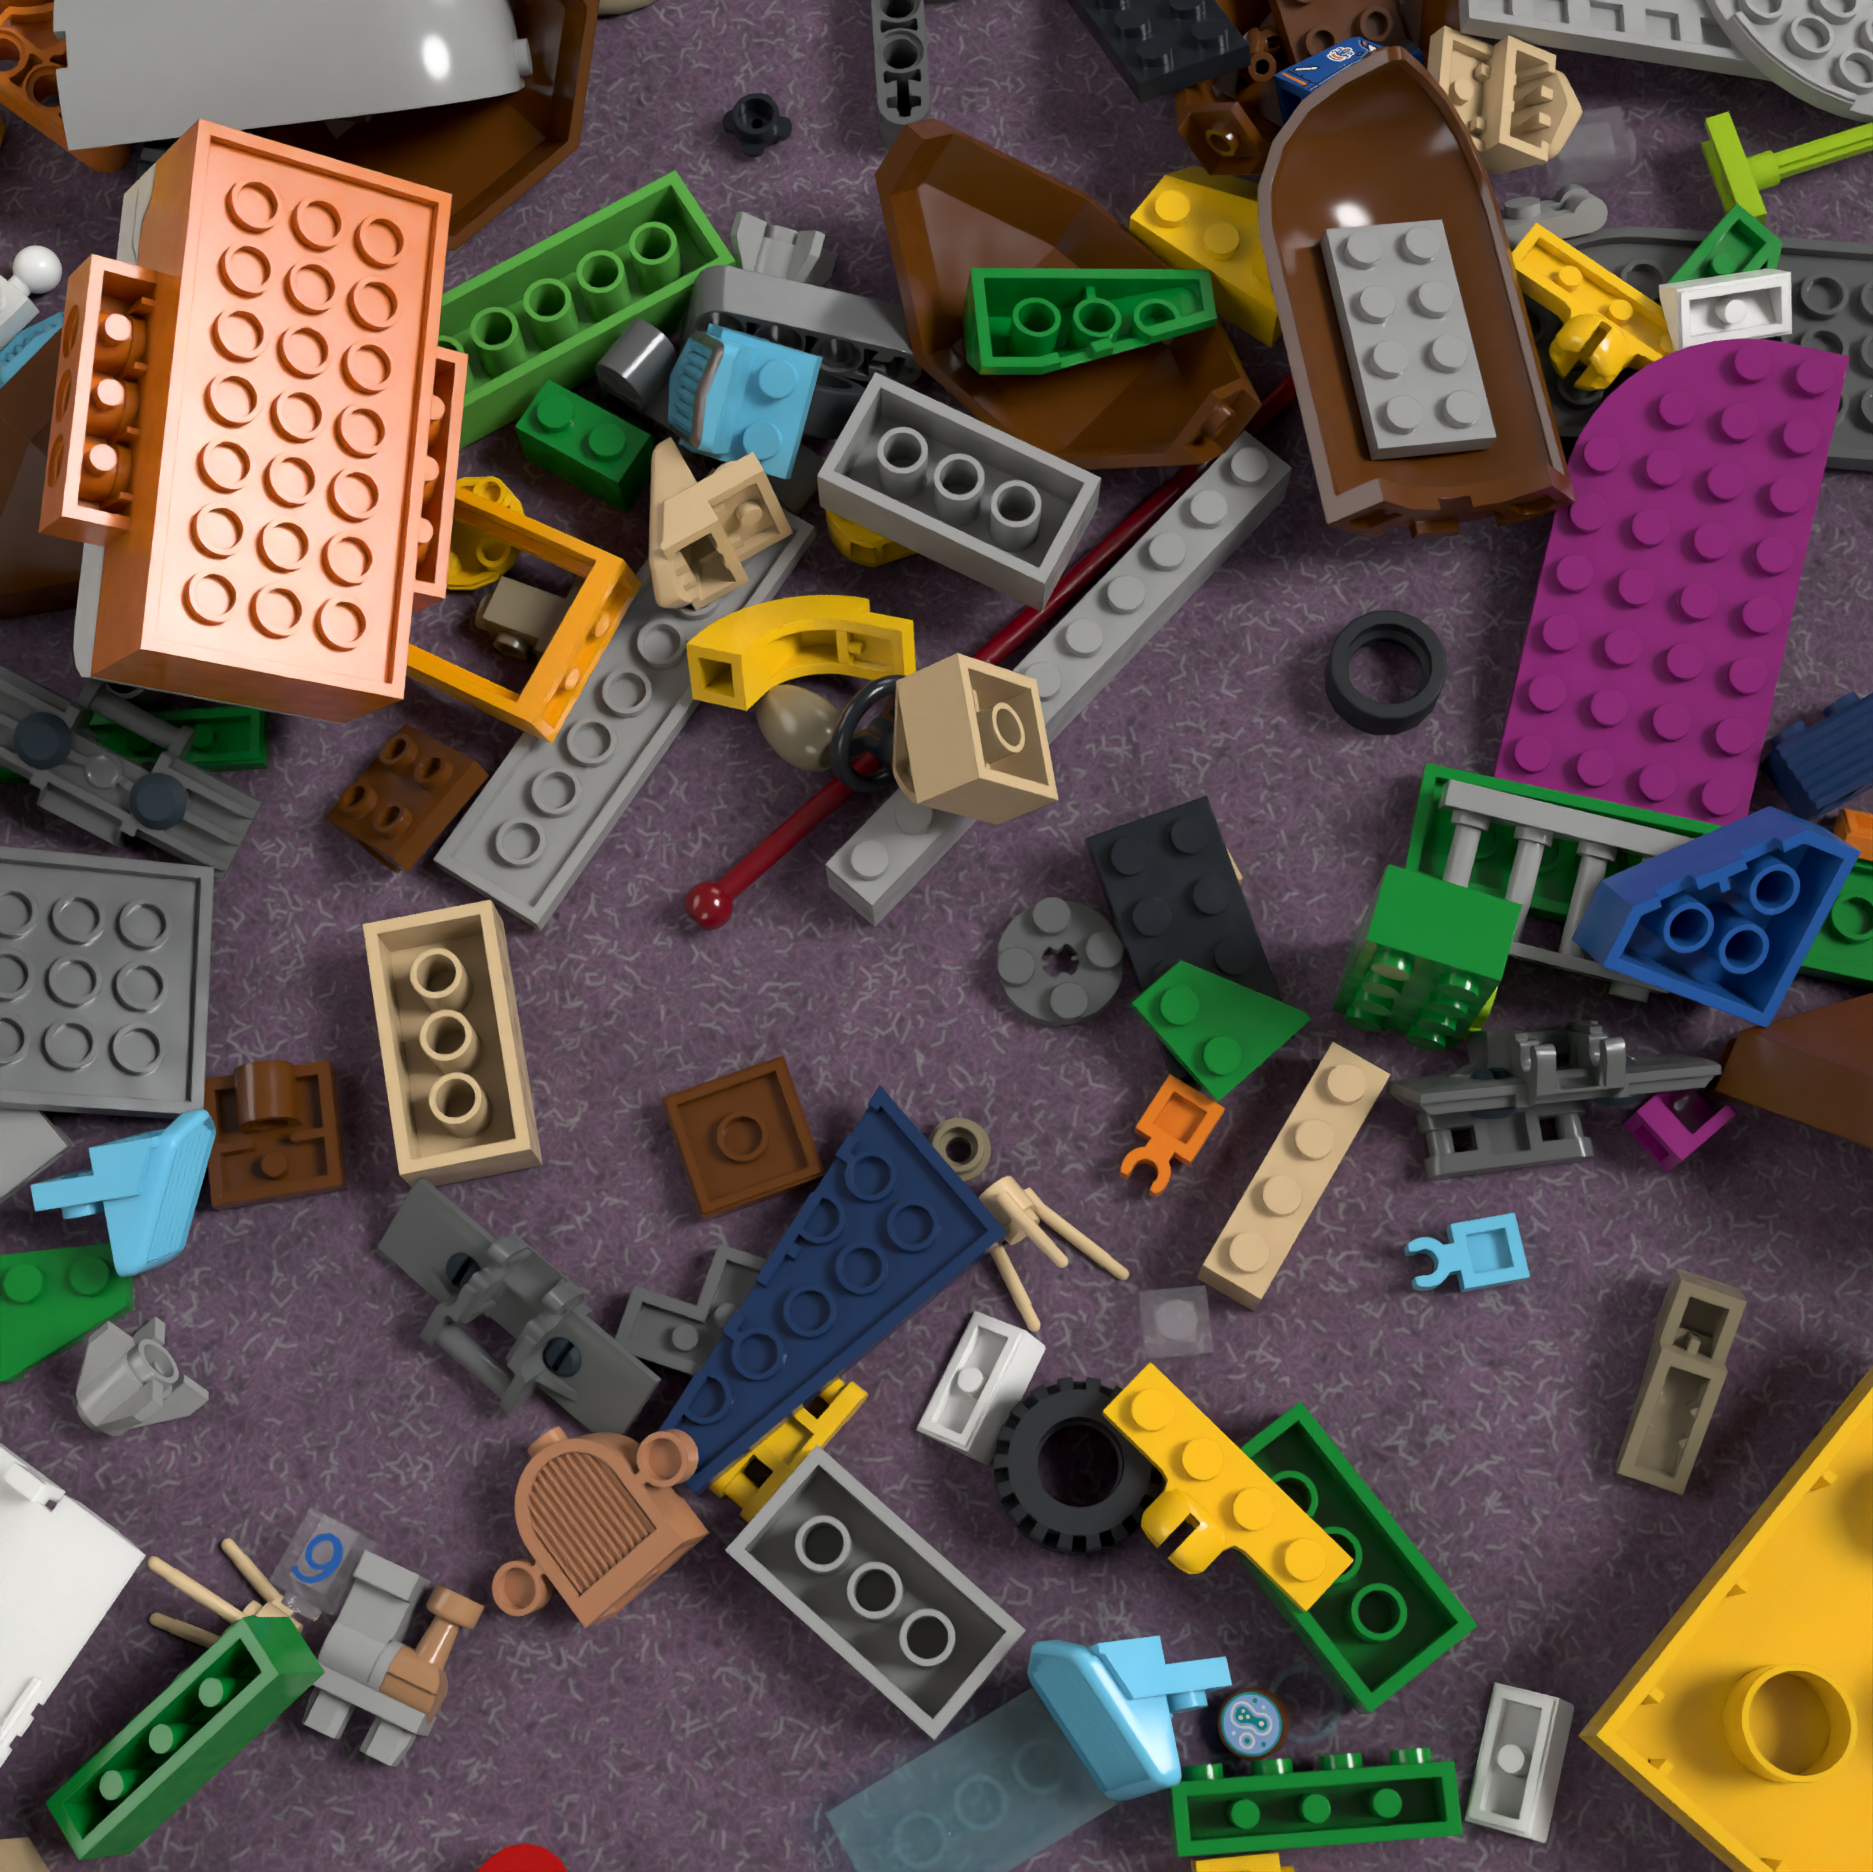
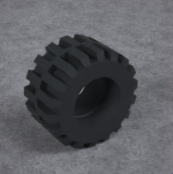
M1072 1377L1057 1379V1384L1046 1388L1042 1384L1032 1390L1027 1399L1022 1403L1018 1401L1012 1408L1007 1421L1001 1426L997 1437L993 1460V1478L995 1491L998 1492L1001 1501V1507L1007 1518L1010 1517L1017 1526V1530L1027 1539L1032 1538L1041 1544V1548L1054 1553L1055 1550L1068 1552L1071 1556H1084L1085 1553L1095 1551L1100 1553L1112 1549L1114 1545L1127 1540L1141 1526L1143 1512L1160 1495L1163 1487L1161 1486V1472L1102 1415V1411L1123 1389L1115 1385L1114 1389L1100 1385L1101 1379L1087 1377L1086 1382L1073 1381ZM1080 1427L1092 1430L1103 1436L1116 1453L1118 1461L1116 1483L1111 1492L1096 1504L1086 1507H1072L1062 1504L1047 1493L1040 1481L1038 1474L1039 1453L1045 1442L1053 1434L1065 1428Z

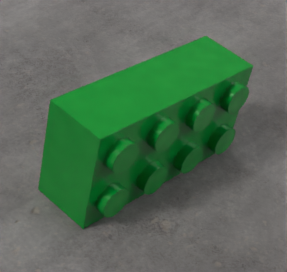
M1388 864L1352 940L1331 1011L1344 1014V1021L1347 1024L1361 1030L1379 1032L1383 1026L1406 1033V1040L1409 1043L1426 1050L1442 1051L1445 1046L1456 1048L1502 980L1522 904Z
M1301 1401L1240 1448L1354 1560L1318 1600L1303 1613L1242 1552L1230 1548L1358 1715L1370 1714L1478 1626Z

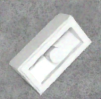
M1761 269L1659 285L1660 301L1675 351L1712 341L1761 339L1792 334L1791 272Z
M974 1311L916 1430L978 1462L990 1465L994 1457L1001 1426L1007 1421L1012 1408L1018 1401H1021L1046 1349L1045 1345L1026 1330Z
M1494 1682L1465 1821L1546 1843L1574 1712L1573 1704L1557 1697Z

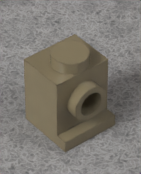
M501 576L494 593H487L481 600L476 613L475 626L478 629L487 631L489 637L495 640L493 646L504 655L525 661L528 659L529 654L533 653L536 654L538 661H540L549 645L546 642L548 635L566 598Z

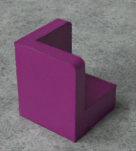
M1695 1089L1664 1091L1652 1097L1622 1125L1656 1163L1668 1173L1738 1112L1728 1103L1716 1113Z

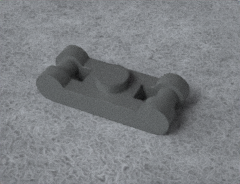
M1583 1100L1535 1104L1532 1107L1519 1108L1510 1117L1498 1119L1474 1118L1467 1111L1435 1115L1423 1112L1416 1115L1419 1136L1426 1137L1429 1158L1423 1160L1427 1181L1447 1180L1465 1175L1553 1164L1582 1163L1592 1160L1594 1153L1591 1138L1583 1136L1580 1116L1586 1114ZM1539 1121H1554L1557 1140L1543 1142ZM1469 1130L1473 1150L1455 1153L1451 1133Z

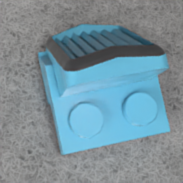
M709 323L707 333L702 331L695 332L688 338L670 374L669 427L680 437L679 444L691 452L725 462L737 461L754 452L766 474L785 480L791 479L823 357Z

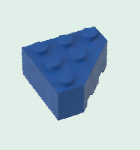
M1768 806L1601 880L1572 940L1605 968L1760 1026L1769 1027L1861 851L1824 827Z

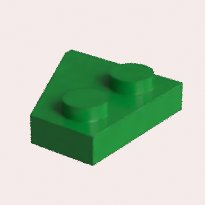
M1182 960L1176 962L1129 1004L1214 1102H1219L1311 1020L1305 1011Z
M111 1243L0 1255L1 1384L16 1383L24 1378L23 1373L55 1353L63 1354L84 1341L85 1336L92 1330L104 1325L107 1321L113 1323L134 1310L133 1276L120 1277L117 1274Z

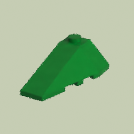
M970 268L962 311L967 363L982 375H1042L1215 326L1217 320L1210 270Z

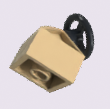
M959 653L908 676L888 675L869 683L847 704L837 721L832 735L830 757L833 771L845 787L856 792L869 793L878 791L897 781L904 795L913 803L995 825L1059 800L1037 679ZM889 695L881 714L874 718L866 729L854 733L859 721L868 709L880 699ZM867 751L885 767L873 773H859L853 768L850 757Z

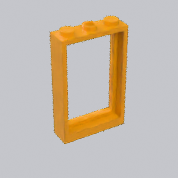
M456 485L453 520L581 576L586 580L521 695L410 643L408 647L406 676L552 744L642 583L624 559Z

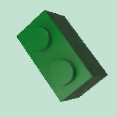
M547 379L515 426L525 459L626 514L651 478V458L654 445L649 433Z

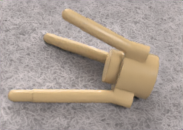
M1012 1176L1001 1178L978 1197L1007 1231V1238L1005 1240L1009 1245H1014L1028 1236L1057 1267L1065 1268L1068 1265V1258L1038 1226L1040 1220H1042L1121 1281L1128 1279L1129 1272L1125 1267L1046 1206L1030 1187L1023 1190ZM1000 1243L990 1254L1028 1329L1036 1332L1040 1329V1321L1002 1243Z
M227 1538L222 1541V1550L265 1600L266 1604L264 1606L253 1600L241 1612L160 1558L151 1556L146 1561V1565L151 1571L231 1625L242 1617L256 1615L257 1617H290L298 1631L302 1632L303 1625L292 1618L298 1606L275 1589L232 1539ZM157 1612L149 1617L151 1625L206 1648H210L221 1637Z

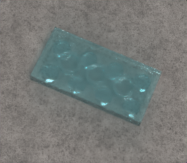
M1032 1687L831 1809L825 1815L857 1872H1008L1122 1801H1116L1107 1797L1099 1789L1047 1707Z

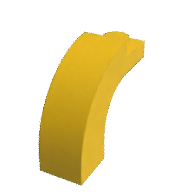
M808 595L759 603L716 620L686 643L692 699L745 711L772 687L802 676L841 674L874 681L888 675L908 676L916 672L913 620L870 612L869 599L855 596Z

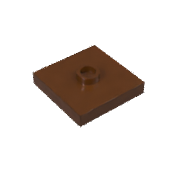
M784 1055L661 1098L704 1223L821 1182L825 1176L823 1165Z

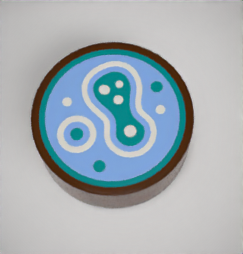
M1260 1687L1241 1689L1231 1694L1220 1708L1218 1715L1219 1735L1224 1745L1240 1758L1259 1760L1272 1756L1284 1746L1289 1737L1291 1722L1288 1709L1280 1697L1270 1690Z

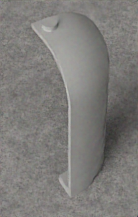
M54 0L53 33L57 40L66 39L68 68L56 69V78L68 151L178 138L199 118L236 130L477 100L519 91L525 87L524 76L532 75L533 73L529 43L527 38L518 39L516 25L509 0Z

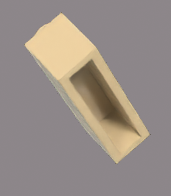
M1332 1042L1203 1263L1197 1276L1199 1280L1250 1310L1254 1311L1391 1074Z

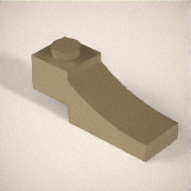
M1675 1267L1653 1328L1655 1333L1645 1372L1616 1460L1615 1468L1618 1474L1683 1495L1728 1373L1725 1361L1747 1304V1300L1740 1288Z

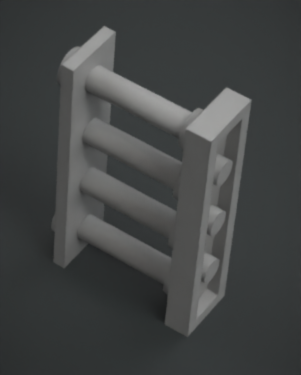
M1451 779L1443 785L1437 809L1451 812L1450 823L1456 825L1443 881L1467 888L1481 831L1488 832L1490 822L1515 828L1513 838L1519 840L1505 899L1522 904L1508 957L1611 982L1608 994L1633 1001L1647 1003L1650 992L1655 994L1669 993L1667 990L1605 968L1598 962L1584 959L1585 951L1572 940V937L1600 881L1604 879L1607 863H1614L1617 853L1640 858L1642 863L1694 840V838ZM1553 838L1578 843L1576 854L1582 856L1558 953L1521 944L1544 847H1551Z

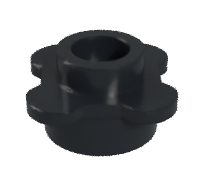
M753 93L742 97L735 104L733 110L728 111L723 117L724 130L727 133L735 134L741 142L742 152L749 157L761 156L766 146L776 140L787 139L792 132L790 119L780 116L776 102L771 96L764 93ZM761 122L763 125L761 128L756 129L752 127V124Z

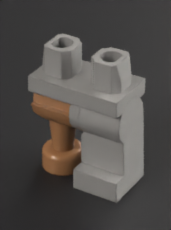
M365 1550L353 1575L357 1578L337 1621L330 1630L320 1651L318 1662L325 1673L312 1684L315 1688L309 1697L302 1724L334 1739H340L355 1707L358 1706L376 1715L359 1751L389 1766L397 1767L411 1748L416 1736H428L437 1718L435 1715L447 1696L449 1685L447 1675L443 1669L460 1626L468 1630L473 1629L485 1606L436 1584L426 1604L427 1610L436 1616L416 1649L411 1648L401 1642L431 1581Z

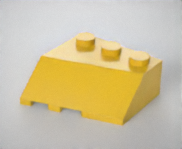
M1196 165L1164 175L1131 215L1129 231L1173 269L1210 270L1216 313L1271 348L1282 334L1259 236L1257 190L1259 184L1231 175L1210 176L1205 168Z

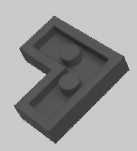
M719 1243L697 1305L634 1285L615 1340L638 1360L693 1378L696 1371L701 1370L721 1339L722 1331L734 1312H738L756 1284L755 1279L768 1259Z

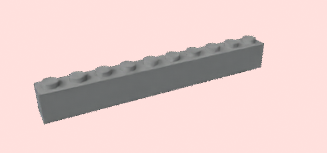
M1246 430L1013 670V672L1037 679L1048 745L1285 499L1292 467ZM899 787L825 864L828 885L875 927L977 820L913 803L904 795Z

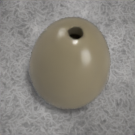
M782 684L772 687L756 702L755 713L759 728L772 749L785 762L807 772H822L832 767L830 757L831 740L841 713L829 700L805 688Z

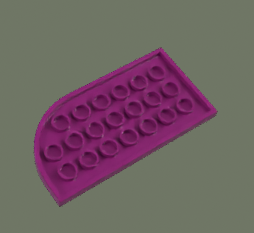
M1766 339L1712 341L1676 351L1645 366L1625 380L1605 399L1581 432L1566 462L1576 503L1555 510L1552 514L1492 777L1721 826L1748 816L1850 356Z

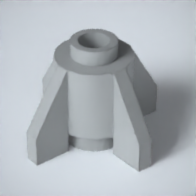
M736 212L730 234L736 268L822 287L831 278L837 254L822 247L825 234L817 230L797 232L782 226L767 225V222L750 214Z
M156 1316L138 1330L133 1337L110 1321H107L89 1336L76 1386V1398L78 1401L77 1412L80 1418L93 1431L98 1433L104 1432L112 1436H121L129 1429L190 1416L209 1400V1392L186 1375H182L179 1378L178 1367L174 1359L162 1347L165 1344V1323Z

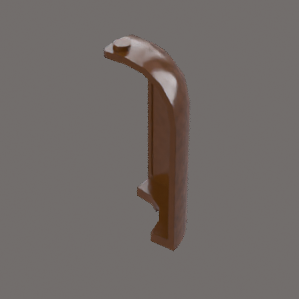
M1401 46L1374 49L1367 53L1361 61L1340 71L1300 102L1272 141L1257 188L1259 236L1327 525L1340 531L1372 538H1379L1386 533L1385 528H1410L1412 539L1436 538L1458 535L1460 531L1459 523L1495 516L1497 527H1501L1576 503V498L1506 230L1485 166L1467 127L1447 93L1428 70ZM1442 219L1496 439L1489 449L1371 460L1320 240L1325 230L1331 228Z

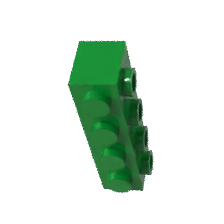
M256 1615L242 1617L228 1627L214 1645L191 1666L179 1673L166 1690L142 1712L131 1718L119 1734L94 1757L83 1763L76 1770L74 1776L45 1802L79 1861L132 1853L325 1673L290 1617H257Z
M1431 1747L1389 1750L1390 1765L1363 1767L1361 1753H1346L1319 1756L1321 1770L1293 1772L1292 1758L1250 1761L1251 1775L1223 1777L1222 1763L1180 1766L1182 1780L1177 1786L1166 1789L1172 1854L1177 1857L1463 1835L1454 1761H1432Z

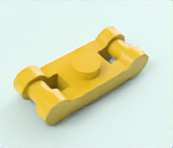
M839 1378L819 1395L829 1406L818 1419L803 1408L708 1488L719 1498L726 1494L742 1508L740 1516L749 1523L816 1445L824 1449L840 1428L849 1421L868 1397V1393L854 1381L847 1385ZM755 1457L773 1472L761 1487H758L743 1474Z

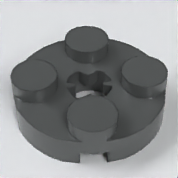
M1047 897L1040 900L1035 906L1025 909L1018 914L1002 934L997 951V976L1001 983L1002 991L1011 1007L1033 1023L1045 1027H1061V1025H1073L1080 1021L1082 1023L1087 1022L1106 1010L1119 990L1123 975L1122 941L1116 935L1109 921L1089 906L1075 901H1064L1058 897ZM1062 949L1068 950L1074 955L1071 958V963L1078 964L1076 972L1072 976L1063 971L1056 978L1049 976L1044 971V969L1049 967V962L1042 961L1045 954L1049 951L1058 954Z

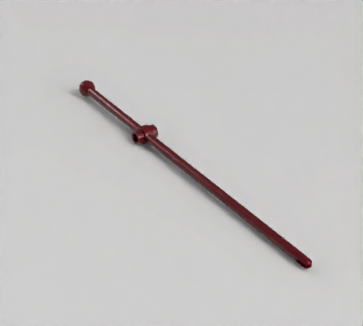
M1292 372L1260 400L1261 407L1239 436L1246 430L1255 437L1298 399ZM1220 456L1204 464L1186 465L1060 577L1042 612L1027 606L976 651L971 658L998 666L1134 545ZM867 751L861 753L851 762L853 768L863 774L873 773L884 767L876 757ZM835 776L716 883L706 881L691 887L685 895L683 902L686 913L705 931L716 930L724 926L732 916L734 908L732 901L856 791L845 787Z

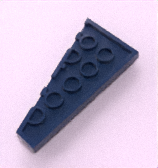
M880 1085L870 1099L868 1109L851 1135H847L835 1154L836 1159L816 1190L810 1193L755 1279L756 1284L744 1303L728 1321L722 1331L721 1339L700 1371H696L659 1431L666 1429L682 1430L695 1442L699 1456L698 1465L694 1474L685 1483L697 1497L1007 1238V1231Z

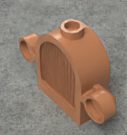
M560 1426L549 1430L539 1437L527 1450L532 1459L521 1474L515 1495L517 1527L525 1546L533 1557H523L502 1565L493 1578V1597L496 1604L505 1613L511 1616H524L542 1609L551 1599L555 1586L584 1628L614 1617L709 1534L708 1530L674 1486L688 1480L697 1468L699 1456L693 1439L679 1429H666L648 1435L641 1444L627 1436L613 1432H595L568 1438Z

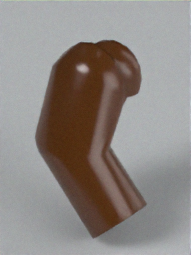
M1268 26L1262 30L1253 27L1243 35L1250 45L1251 66L1238 70L1240 77L1248 83L1266 82L1275 75L1277 70L1275 59L1280 55L1282 45L1277 43V37L1280 35L1274 27Z

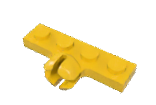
M1535 223L1512 252L1521 291L1556 314L1563 322V327L1557 333L1549 348L1553 368L1564 379L1579 360L1588 366L1575 382L1574 387L1586 391L1605 389L1614 381L1622 369L1630 367L1640 371L1658 359L1676 352L1673 348L1662 306L1538 223Z
M1151 1362L1102 1411V1415L1161 1472L1166 1482L1163 1492L1142 1515L1141 1527L1148 1539L1158 1548L1184 1520L1195 1529L1167 1558L1180 1570L1188 1574L1201 1573L1223 1551L1234 1548L1242 1552L1304 1613L1354 1561Z

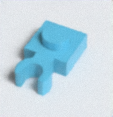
M1515 1213L1450 1224L1446 1228L1449 1244L1443 1245L1436 1239L1421 1237L1412 1240L1404 1248L1405 1256L1425 1254L1434 1262L1433 1274L1418 1276L1412 1280V1287L1417 1291L1435 1289L1447 1276L1457 1274L1461 1293L1525 1282L1530 1278Z

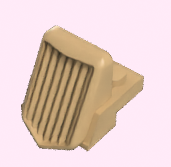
M1445 25L1430 36L1427 70L1447 93L1463 120L1488 175L1493 173L1500 174L1537 164L1544 165L1548 160L1559 154L1583 112L1567 77L1563 72L1555 70L1556 55L1509 35L1493 46Z
M669 437L657 444L651 458L649 565L655 602L660 607L681 609L692 603L697 611L750 582L740 562L793 534L767 475L754 452L737 461H730L721 465L712 475L697 482L673 439Z

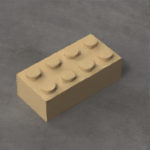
M486 900L363 924L399 1175L411 1187L422 1177L433 1186H439L543 1165L504 923L493 902Z

